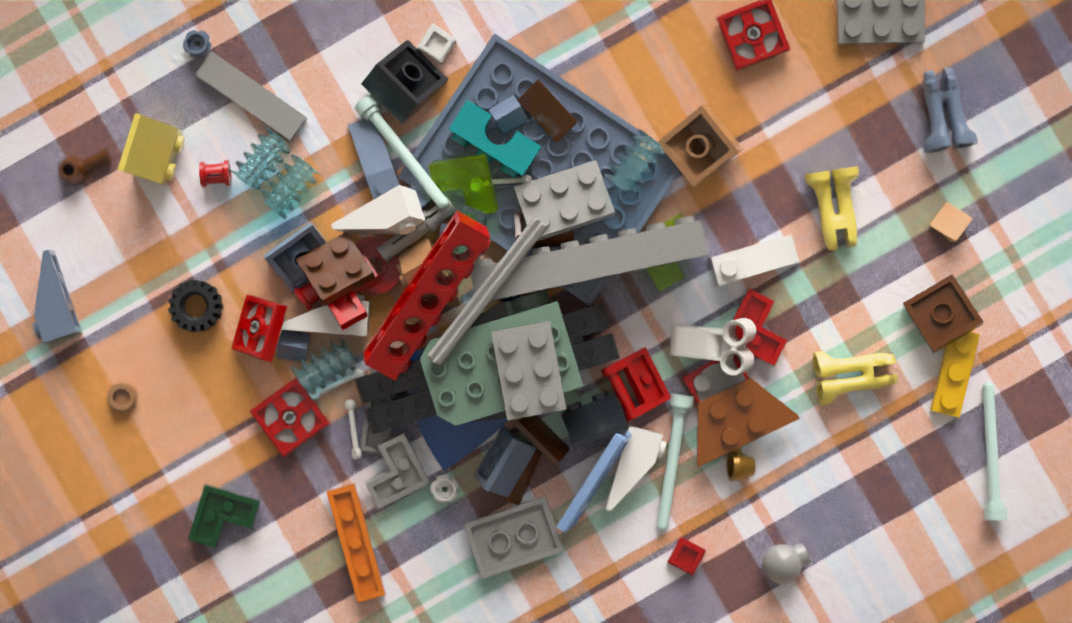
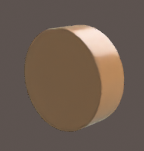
M118 383L110 388L107 400L112 409L118 412H125L131 410L136 405L138 394L132 385Z

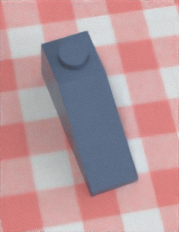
M366 119L349 124L348 127L373 199L401 185L384 138L374 124Z
M49 249L43 251L34 312L36 322L33 323L34 332L38 339H42L43 343H51L82 332L55 250Z

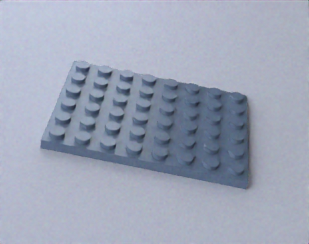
M494 33L414 152L413 157L443 195L448 197L457 211L486 226L490 239L508 251L516 241L514 213H522L514 193V186L521 185L522 183L482 185L480 188H474L472 186V179L477 176L482 179L512 177L500 170L502 164L492 159L489 163L476 155L478 149L469 143L465 148L452 140L453 133L449 131V127L467 99L490 113L489 109L513 95L518 100L539 79L578 123L556 143L522 107L528 121L503 135L492 117L486 128V137L493 144L503 145L508 143L516 131L539 144L541 150L525 173V175L527 174L532 177V181L591 161H597L615 210V216L573 229L574 241L578 240L579 245L589 244L590 237L607 234L608 239L617 238L619 231L636 228V232L639 233L680 170L655 140ZM405 165L398 178L410 186L416 185L425 191ZM561 246L549 247L550 252L561 250ZM531 248L525 257L532 256V250L537 248ZM609 276L561 287L590 306Z

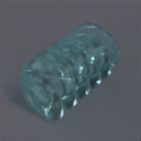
M267 125L265 129L269 135H257L262 144H250L254 151L253 154L244 151L243 155L247 162L244 163L238 160L235 162L240 171L230 170L245 184L256 190L262 189L258 181L259 179L269 180L265 172L266 170L271 172L277 171L273 161L278 163L284 162L280 153L288 155L291 153L287 145L288 142Z
M640 129L638 131L642 138L637 136L631 138L636 147L626 145L624 148L628 157L624 155L617 157L622 166L611 165L610 168L615 175L607 173L604 175L607 180L625 193L627 191L637 193L638 190L634 182L642 184L645 182L641 172L651 174L652 171L647 164L657 165L659 163L654 156L655 153L660 155L666 154L656 140Z
M294 154L291 155L294 165L283 164L287 174L276 173L280 182H268L272 192L261 191L265 199L263 202L285 220L287 216L283 209L285 208L290 211L295 209L291 199L301 202L302 198L298 191L308 193L309 189L306 182L316 184L317 181L313 173L322 175L304 159Z
M341 336V346L331 341V352L322 347L320 348L321 358L312 353L310 354L311 364L302 359L300 360L301 370H298L293 365L291 366L302 387L313 395L317 393L316 384L323 389L327 387L326 378L333 383L336 382V372L342 377L346 376L345 366L349 367L352 371L357 369L355 358Z

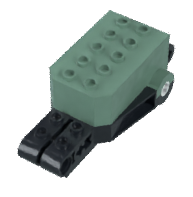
M547 290L501 303L479 315L440 366L428 358V353L442 335L430 340L421 358L411 361L407 371L400 373L396 380L380 372L354 379L362 404L387 397L389 401L364 409L371 434L434 415L455 426L466 422L507 418L491 332L547 321L551 323L565 404L567 406L580 401L577 388L584 387L579 371L620 358L613 333L583 341L582 336L611 328L604 303L562 315L558 301L550 303ZM416 387L419 388L418 393L395 400L393 398V394Z

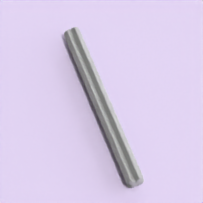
M533 218L428 353V358L433 363L440 366L543 234L546 229L544 223Z

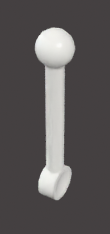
M527 174L522 178L482 179L477 176L472 179V186L480 188L482 185L524 184L532 181V177Z
M357 368L353 374L322 388H312L309 394L313 399H318L324 392L353 379L365 376V372L363 369Z
M349 399L345 402V408L349 414L353 445L351 454L355 460L360 459L362 453L358 446L354 415L356 403L354 400Z

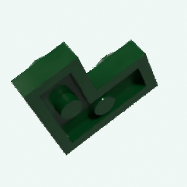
M205 484L188 540L216 548L225 521L252 529L261 500Z

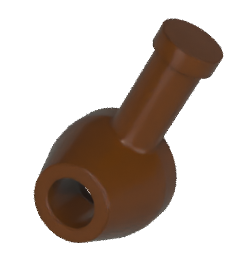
M106 148L83 160L74 156L66 157L59 163L58 175L64 183L78 185L86 179L89 169L111 162V157ZM72 165L74 172L68 176L65 171L66 167Z

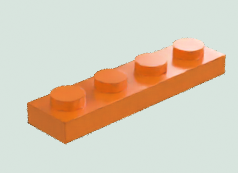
M355 483L326 491L357 603L386 595Z

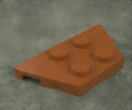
M749 377L697 402L696 463L700 467L800 418L794 411Z

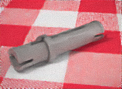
M446 197L448 200L446 208L441 209L436 205L427 212L425 210L422 211L425 222L416 226L415 231L409 234H396L377 247V250L387 263L429 231H436L440 223L456 213L457 210L448 197Z

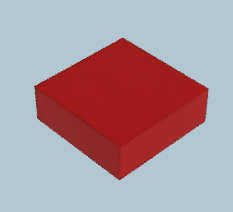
M680 536L667 563L693 576L706 549Z

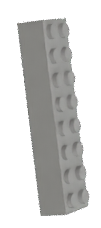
M689 216L676 219L674 226L665 227V222L647 225L646 232L637 233L636 228L619 231L617 233L618 237L608 239L607 234L590 237L589 244L579 245L578 240L562 243L560 245L561 250L550 252L549 246L533 249V255L522 259L491 301L709 255L702 220L694 221V217ZM492 259L474 262L475 268L471 273L474 294L498 263L493 264Z

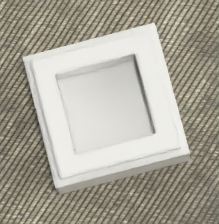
M432 23L417 49L442 64L457 39Z

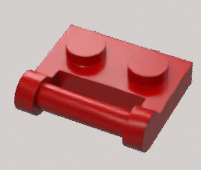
M646 347L601 369L604 378L607 377L625 411L623 414L627 422L671 399ZM623 369L640 403L637 407L634 406L617 372Z

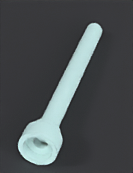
M368 95L361 99L354 107V110L362 119L371 121L436 205L441 209L448 206L447 198L380 115V104L373 95Z
M987 381L982 386L989 502L986 503V508L983 509L984 520H1007V508L1004 507V502L1000 500L994 385L992 382Z
M671 393L670 405L672 406L674 417L657 521L659 531H666L669 525L685 415L689 414V408L693 407L694 397L689 395Z

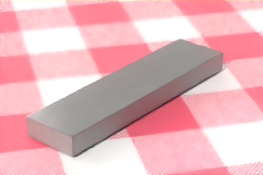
M212 51L195 74L290 141H292L307 119L305 115Z

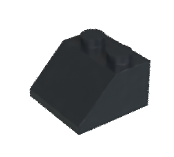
M407 39L380 60L361 85L403 124L417 113L449 79Z
M605 390L591 396L592 402L582 405L578 401L566 406V412L562 413L561 417L574 449L629 428L615 393L609 395L608 391Z

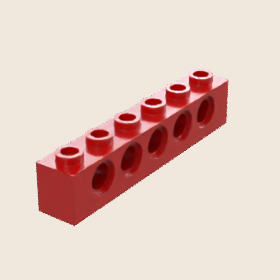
M456 211L364 350L363 356L366 366L393 380H396L400 373L407 371L411 363V356L416 349L420 350L427 339V332L431 326L435 327L439 323L443 314V308L447 302L451 303L455 299L459 290V284L463 278H469L475 266L474 262L479 254H485L489 248L491 240L486 226ZM458 246L467 247L463 253L457 254L453 252ZM442 270L451 271L447 277L437 276ZM426 294L435 295L434 299L430 301L422 300V297ZM410 318L420 319L416 324L413 325L406 323V321ZM396 341L404 343L399 348H393L390 346L392 343Z

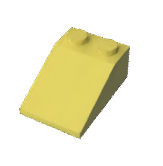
M135 113L118 170L166 185L168 180L172 181L176 171V164H173L176 152L181 153L185 142V137L182 136L183 131Z

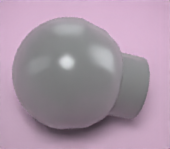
M802 543L792 547L786 544L774 545L766 551L762 560V568L765 575L772 582L778 584L792 582L799 576L802 567L811 564L808 552Z

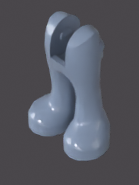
M943 68L942 70L945 91L938 92L936 76L933 70L923 74L924 96L931 121V135L923 144L924 153L947 150L952 146L956 149L978 144L976 133L967 126L961 105L959 85L952 68ZM943 103L947 105L950 115L952 143L944 117Z

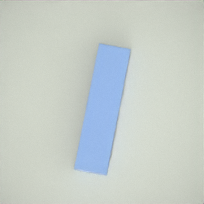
M627 430L619 431L613 436L556 526L562 532H568L575 527L632 437V434Z

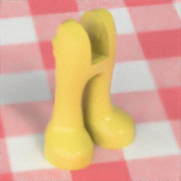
M858 166L831 170L839 207L838 215L835 214L832 204L830 170L804 174L806 184L812 187L816 193L822 234L828 250L838 249L836 230L843 228L847 248L857 246V224L851 199V183L859 176Z
M813 352V368L818 378L855 371H862L863 373L861 376L852 378L818 380L816 392L821 406L831 404L837 396L844 393L883 388L898 382V374L874 376L873 366H886L896 363L893 354L877 353L854 358L834 359L825 352Z

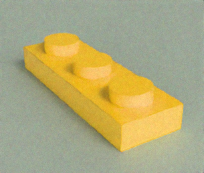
M970 332L945 346L930 411L960 418L980 337L979 333Z

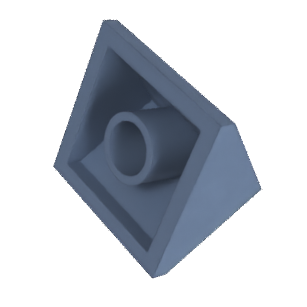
M309 222L264 254L263 257L294 293V289L301 288L308 283L296 259L327 243V240L315 223Z
M502 426L474 476L483 489L508 498L537 448Z

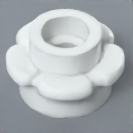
M448 475L438 476L436 481H433L430 491L434 494V499L439 503L452 502L458 495V482L454 478H449ZM445 486L448 490L443 492L442 487Z

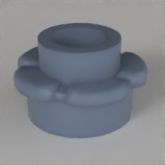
M202 30L189 31L183 41L185 52L190 53V56L193 58H201L203 54H208L212 45L209 42V35ZM196 41L200 42L198 47L195 46Z

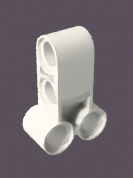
M747 318L729 321L723 329L693 325H672L670 355L720 361V366L726 374L731 376L749 371L753 367L754 355L746 348V344L755 338L756 327ZM737 325L743 329L744 335L742 339H739L735 334V327ZM735 354L741 358L742 364L740 368L736 367L733 363V356Z

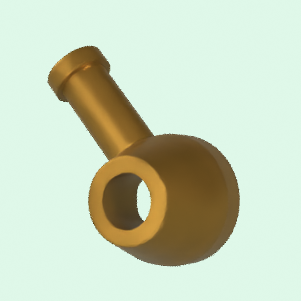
M741 447L728 454L727 475L730 481H740L754 475L755 460L751 456L742 454Z

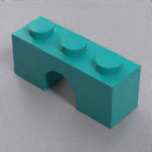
M467 99L449 127V131L453 133L451 139L465 148L468 143L477 148L476 155L489 163L492 159L502 164L500 170L515 179L517 174L523 177L541 150V146L516 131L508 143L503 145L493 144L486 137V128L492 119V115Z

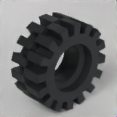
M189 280L179 284V287L172 291L173 295L168 301L170 303L168 311L172 315L171 319L173 322H176L177 326L189 332L206 331L217 323L216 321L221 318V309H223L221 294H218L217 289L211 286L210 283L201 280ZM192 295H200L206 301V311L200 317H192L185 310V302Z

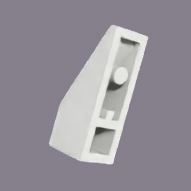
M398 185L332 223L331 226L333 230L343 233L347 232L348 234H409L416 230V226L425 222V218L416 191Z
M792 234L708 258L716 286L799 262Z
M356 295L365 308L368 317L343 331L327 305L285 321L281 329L368 336L371 302L364 301L365 295Z
M628 424L629 428H627V431L632 434V437L618 458L605 510L612 511L655 464L656 458H662L666 442L662 441V434Z

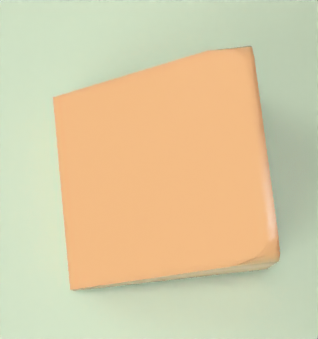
M946 202L929 226L949 241L956 242L972 218Z

